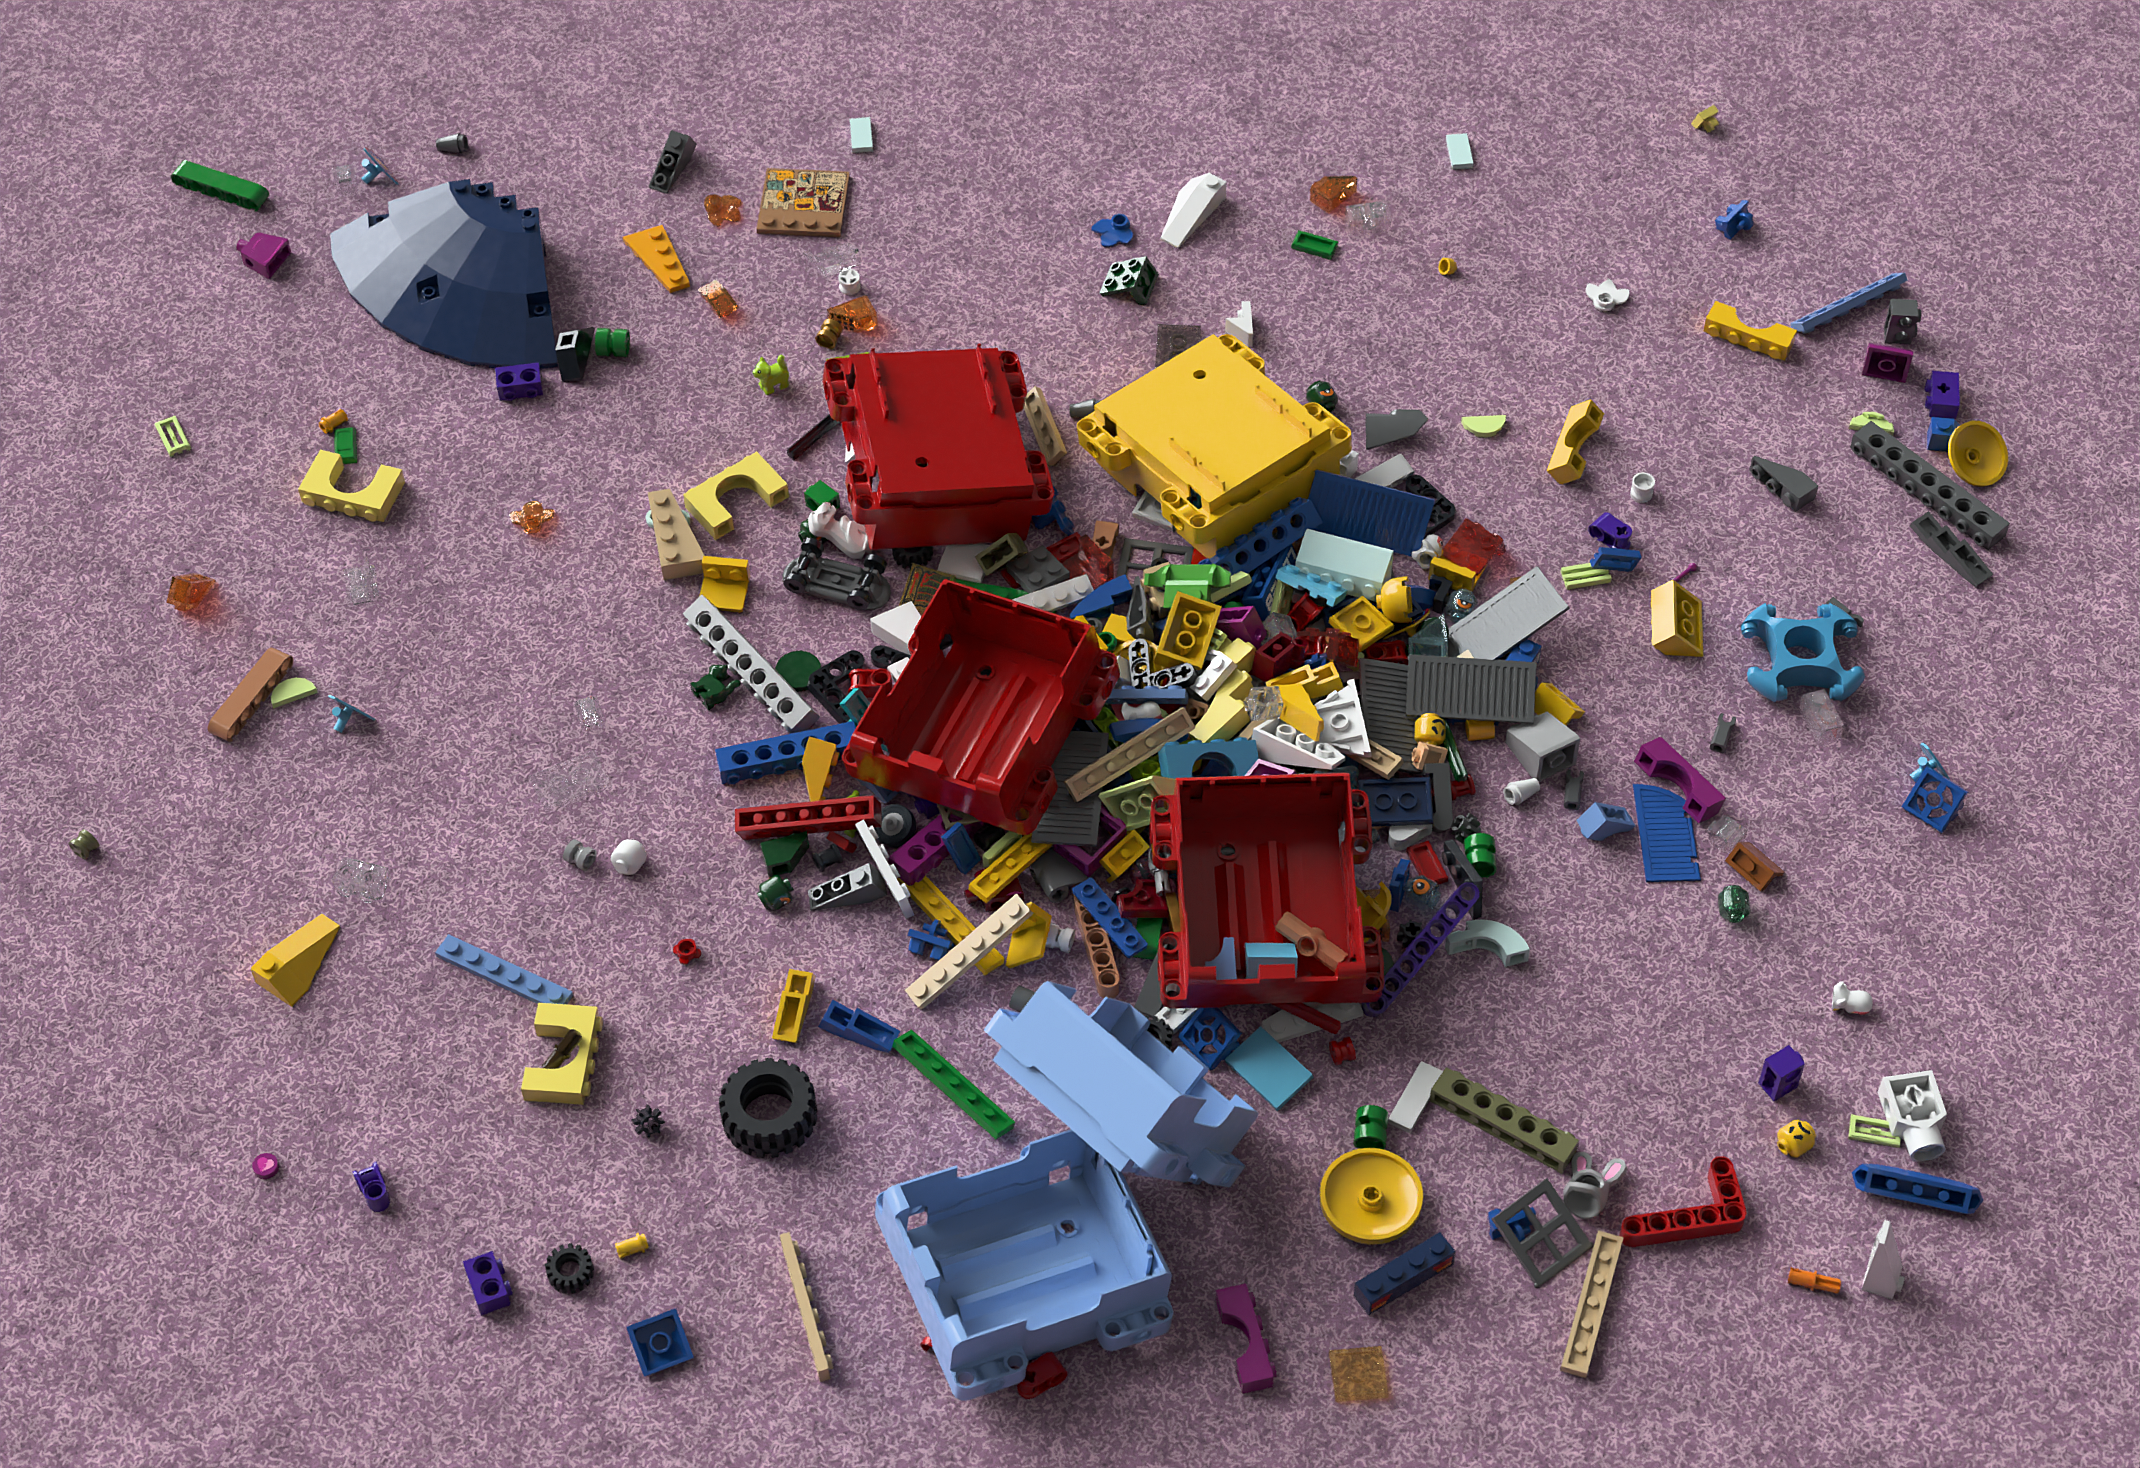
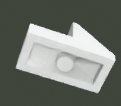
M1242 301L1241 310H1237V318H1226L1225 332L1235 336L1247 347H1252L1251 303L1250 301Z

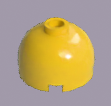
M1408 576L1388 580L1381 588V595H1376L1377 609H1382L1383 615L1394 623L1412 622V618H1408V613H1412L1411 587H1406L1405 582L1409 581Z

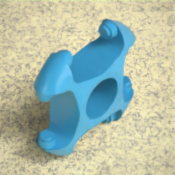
M1766 603L1760 605L1741 624V632L1745 638H1752L1754 636L1762 638L1771 658L1772 670L1763 671L1755 666L1750 667L1747 672L1748 683L1759 694L1773 702L1787 699V688L1785 687L1801 685L1829 688V697L1833 701L1841 702L1847 699L1861 686L1865 679V674L1860 666L1852 667L1849 671L1842 668L1833 644V637L1840 635L1848 638L1855 637L1858 632L1857 622L1844 610L1831 603L1818 606L1817 615L1821 618L1807 620L1773 618L1776 617V606ZM1795 646L1806 647L1812 650L1818 657L1812 659L1798 658L1787 649Z

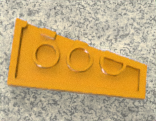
M663 225L622 237L623 242L644 262V265L654 273L655 277L670 293L690 287V282Z

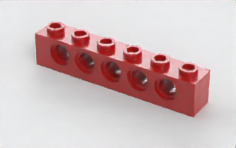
M874 795L739 808L735 809V832L743 840L789 836L792 833L807 831V834L854 830L857 829L855 824L862 820L865 821L868 827L871 825L873 828L882 827L881 803Z

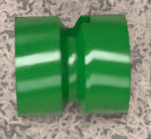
M597 328L595 335V352L597 356H610L613 353L615 357H628L630 349L629 329H615L612 332L611 328Z
M1476 833L1468 836L1464 840L1466 858L1480 877L1494 875L1497 871L1494 837L1485 833Z
M1365 1105L1356 1110V1128L1353 1145L1357 1149L1378 1148L1384 1150L1386 1148V1129L1388 1127L1389 1115L1386 1109L1375 1105Z

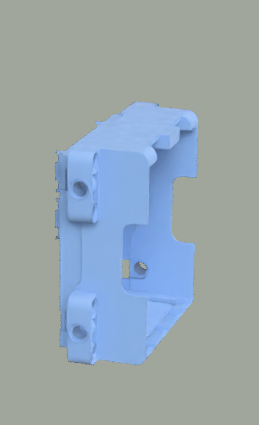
M1046 981L1038 988L1021 1013L999 1008L985 1027V1032L1002 1046L993 1058V1061L1119 1172H1131L1136 1175L1185 1183L1192 1182L1197 1185L1204 1180L1211 1185L1231 1187L1244 1170L1245 1165L1231 1152L1255 1122L1258 1112L1237 1094L1230 1101L1203 1078L1209 1068L1186 1048L1178 1046L1173 1053L1149 1033L1147 1029L1150 1025V1020L1130 1003L1105 997L1097 1009L1088 1016L1077 1004L1070 1000L1077 989Z
M1072 1129L1029 1142V1145L1021 1150L1020 1159L964 1177L957 1176L958 1167L956 1165L896 1184L877 1196L875 1206L876 1220L894 1261L897 1262L930 1336L933 1350L950 1389L958 1400L968 1401L1022 1382L1025 1378L1027 1362L1039 1358L1047 1352L1054 1353L1095 1338L1098 1339L1100 1345L1105 1350L1116 1351L1163 1335L1170 1329L1174 1311L1167 1296L1172 1274L1122 1172H1119ZM1065 1166L1069 1167L1070 1171L1067 1180L1049 1185L1050 1171ZM926 1212V1225L907 1231L909 1216ZM1070 1224L1073 1226L1074 1231L1065 1233L1061 1225ZM1156 1316H1161V1317H1163V1318H1165V1319H1164V1320H1160V1319H1157ZM1115 1333L1117 1336H1110L1109 1334ZM1015 1365L1019 1367V1369L1010 1368ZM965 1382H968L970 1385H969V1386H963V1385H961V1384H962V1383H965Z

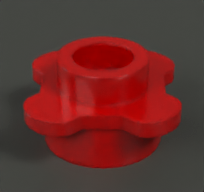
M683 939L673 947V953L678 955L679 962L683 965L688 964L694 958H699L702 954L701 950L696 948L693 939Z

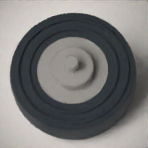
M891 804L881 809L882 827L874 828L879 837L878 840L888 847L896 848L903 846L914 836L916 831V819L913 813L905 806L899 804Z

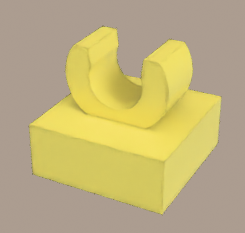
M1715 105L1698 113L1691 124L1696 129L1703 126L1708 133L1713 131L1714 127L1719 124L1715 118L1719 112Z

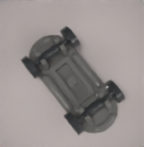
M805 538L803 540L800 557L787 564L782 574L783 584L790 592L796 594L804 593L846 604L857 610L879 609L886 605L891 595L890 585L887 579L881 575L887 567V562L882 557L875 554L867 555L864 561V569L839 561L821 558L824 546L814 538Z

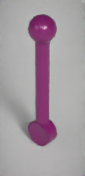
M1690 563L1688 568L1673 580L1678 582L1689 572L1696 571L1697 565Z

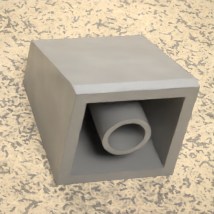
M1545 712L1541 715H1534V724L1521 723L1511 726L1507 730L1505 743L1531 778H1535L1540 782L1576 765L1580 737L1549 712Z

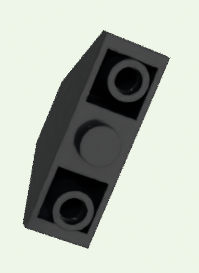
M594 327L576 329L559 334L556 355L562 382L583 380L595 331Z

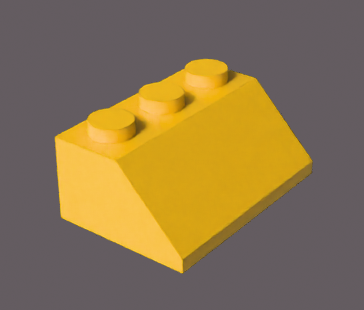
M1674 580L1651 590L1652 646L1665 655L1703 657L1702 601Z
M1177 591L1153 663L1167 668L1189 663L1196 670H1201L1222 606Z

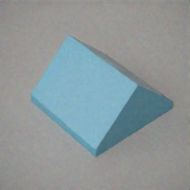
M1245 943L1246 979H1256L1259 965L1295 964V977H1297L1298 956L1294 943Z

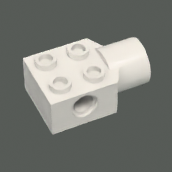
M1933 1071L1883 1077L1878 1095L1889 1123L1891 1135L1905 1140L1912 1161L1933 1160L1941 1156L1945 1152V1146L1939 1130L1943 1126L1947 1113Z

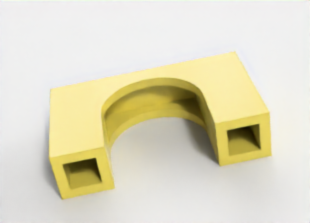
M320 450L298 488L301 501L311 507L314 505L320 506L331 512L336 510L344 512L348 516L354 517L356 515L372 522H384L405 484L402 469L381 464L368 487L355 493H343L334 489V485L344 469L341 454Z
M758 452L746 456L740 462L727 467L721 473L708 478L702 484L691 488L683 494L685 508L715 540L734 530L732 516L718 502L725 492L734 488H748L755 491L770 507L789 497L788 484Z
M538 1003L534 1021L537 1036L564 1038L569 1030L575 1029L581 1033L582 1039L577 1044L579 1046L577 1056L564 1067L557 1069L525 1067L521 1086L524 1101L584 1105L585 1096L590 1095L591 1083L588 1081L589 1074H594L595 1060H592L593 1053L598 1052L599 1039L596 1036L597 1031H602L603 1017L599 1016L598 1008L594 1006Z

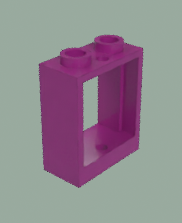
M1102 805L1099 825L1113 836L1092 857L1075 845L1052 844L1055 852L1088 877L1101 866L1099 861L1127 835L1126 824L1120 818L1111 816Z

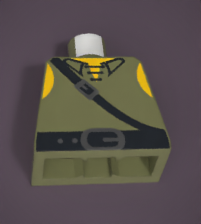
M1017 532L1008 533L976 555L975 558L986 576L1006 568V564L1025 555L1029 551ZM991 556L997 559L995 563L992 561Z

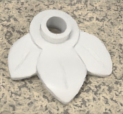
M1608 279L1599 286L1588 283L1586 294L1594 301L1595 308L1600 311H1610L1615 305L1626 302L1629 297V289L1617 290L1612 280Z

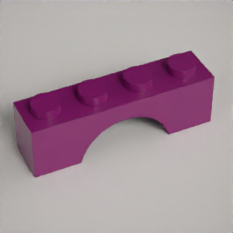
M1661 736L1641 745L1634 762L1649 777H1662L1677 784L1686 797L1683 809L1692 818L1701 823L1719 813L1726 797Z
M1246 1283L1217 1289L1215 1301L1222 1324L1232 1325L1240 1329L1249 1341L1247 1351L1236 1360L1235 1371L1242 1394L1272 1388L1273 1379L1277 1377L1274 1362H1269L1267 1354H1270L1267 1338L1262 1339L1260 1332L1263 1330L1260 1315H1255L1254 1307H1256L1254 1293L1248 1291Z

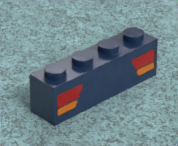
M1439 1232L1355 1282L1353 1296L1369 1316L1454 1264L1456 1251L1443 1234Z

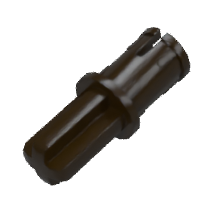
M575 1029L569 1030L562 1041L554 1045V1051L542 1064V1068L557 1069L566 1059H570V1053L582 1039L581 1033Z

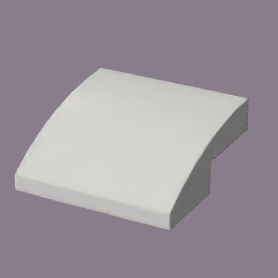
M947 545L937 573L981 583L986 574L975 556L990 545Z

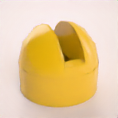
M1442 258L1438 265L1439 272L1442 275L1454 274L1457 270V263L1451 258Z

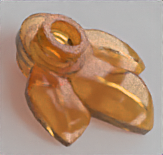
M715 194L708 195L705 198L704 207L708 212L707 218L713 225L719 227L723 220L739 222L741 220L738 208L743 202L739 198L732 195L720 197Z
M538 501L527 502L523 505L522 510L510 512L511 522L521 525V528L528 534L539 532L542 529L543 523L554 517V509H543Z

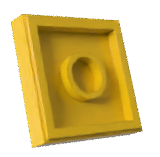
M1361 596L1331 616L1328 622L1359 652H1362L1393 631L1395 626L1364 596Z

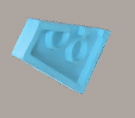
M1293 565L1281 567L1276 575V579L1296 589H1308L1310 596L1315 599H1327L1326 604L1331 607L1344 600L1348 591L1343 589L1342 585L1337 582L1329 581L1328 583L1320 580L1321 577L1314 573L1305 574Z

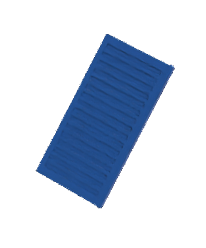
M1318 469L1315 470V476L1308 496L1323 522L1314 528V531L1394 550L1395 553L1411 556L1413 551L1421 549L1422 540L1424 539L1433 505L1435 504V500Z

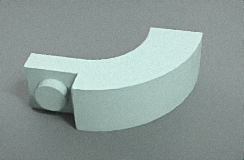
M1491 920L1466 921L1465 931L1452 932L1446 937L1445 944L1448 955L1476 948L1487 949L1495 953L1502 960L1504 967L1528 961L1530 951L1525 940L1515 930Z

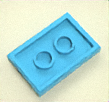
M1261 1026L1225 1059V1062L1277 1111L1313 1079V1074Z

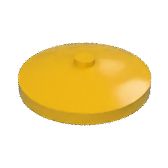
M1378 1148L1352 1150L1333 1161L1323 1175L1320 1186V1206L1322 1212L1333 1229L1352 1241L1363 1244H1383L1394 1241L1411 1230L1420 1216L1423 1204V1188L1420 1178L1406 1160L1390 1151Z

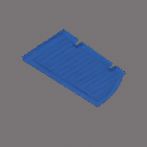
M1633 784L1646 882L1701 881L1699 863H1691V858H1698L1692 818H1684V813H1687L1683 809L1686 800L1660 787Z

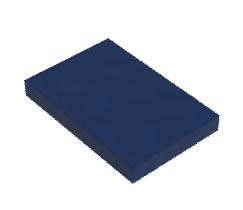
M1430 777L1358 780V790L1364 791L1369 799L1372 827L1433 824Z

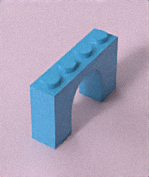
M1245 737L1236 738L1225 742L1224 739H1215L1210 743H1202L1201 740L1190 741L1188 744H1179L1176 741L1168 742L1158 752L1161 777L1174 779L1192 777L1193 765L1201 759H1212L1219 762L1226 768L1230 776H1245L1259 759L1256 740H1247Z

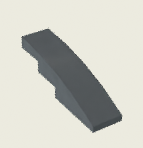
M1929 511L1909 525L1936 555L1973 586L1977 587L1993 575L1965 539L1960 542L1947 525L1942 528Z

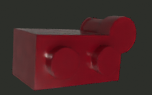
M1279 632L1255 652L1251 674L1266 682L1281 676L1289 668L1298 669L1303 667L1306 661L1304 654L1307 640L1296 637L1292 641V637Z

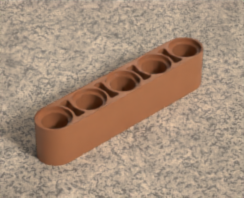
M269 648L211 718L208 724V732L223 740L232 742V737L237 735L247 723L245 721L254 715L260 707L261 701L264 702L274 690V685H278L287 674L286 670L288 668L291 669L294 662L293 657L275 648Z
M1074 895V912L1098 994L1102 998L1108 997L1113 999L1120 991L1119 973L1107 933Z

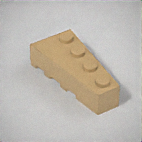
M665 489L648 492L663 580L703 574L702 559L705 555L671 490Z

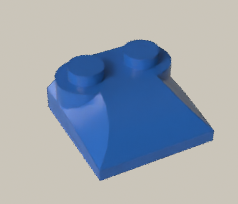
M676 1308L626 1327L644 1377L694 1358Z

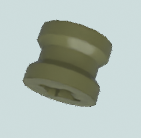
M84 829L79 832V836L76 839L68 842L72 851L84 860L89 857L90 851L96 850L100 846L97 839Z

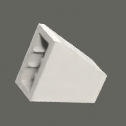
M912 601L870 618L871 631L875 636L897 650L910 655L908 642L914 633V628L919 622L921 615Z

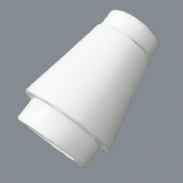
M1535 778L1510 782L1503 790L1504 797L1509 804L1519 805L1538 792L1540 784Z

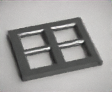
M1125 538L1116 578L1124 574L1127 575L1128 568L1137 570L1151 568V565L1129 562L1132 548L1154 551L1152 561L1162 558L1163 552L1185 555L1183 565H1191L1194 547Z
M1548 1178L1541 1181L1491 1219L1534 1282L1535 1288L1542 1286L1593 1247V1243L1589 1241ZM1545 1194L1558 1215L1542 1226L1529 1207V1204ZM1521 1210L1524 1211L1536 1229L1534 1233L1522 1242L1518 1240L1507 1224V1221ZM1565 1224L1578 1245L1562 1256L1549 1235ZM1543 1240L1556 1261L1540 1273L1527 1251Z

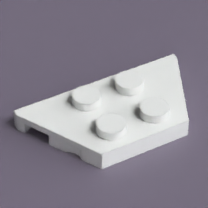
M1351 679L1347 682L1348 686L1339 692L1333 691L1326 699L1320 700L1315 704L1319 716L1324 721L1323 732H1320L1319 741L1321 743H1329L1340 753L1369 758L1372 757L1355 681Z

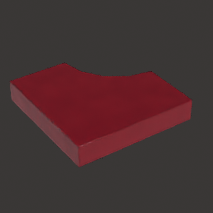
M1137 879L1133 891L1117 895L1116 904L1121 918H1168L1169 908L1164 892L1163 896L1156 895V884L1153 879Z

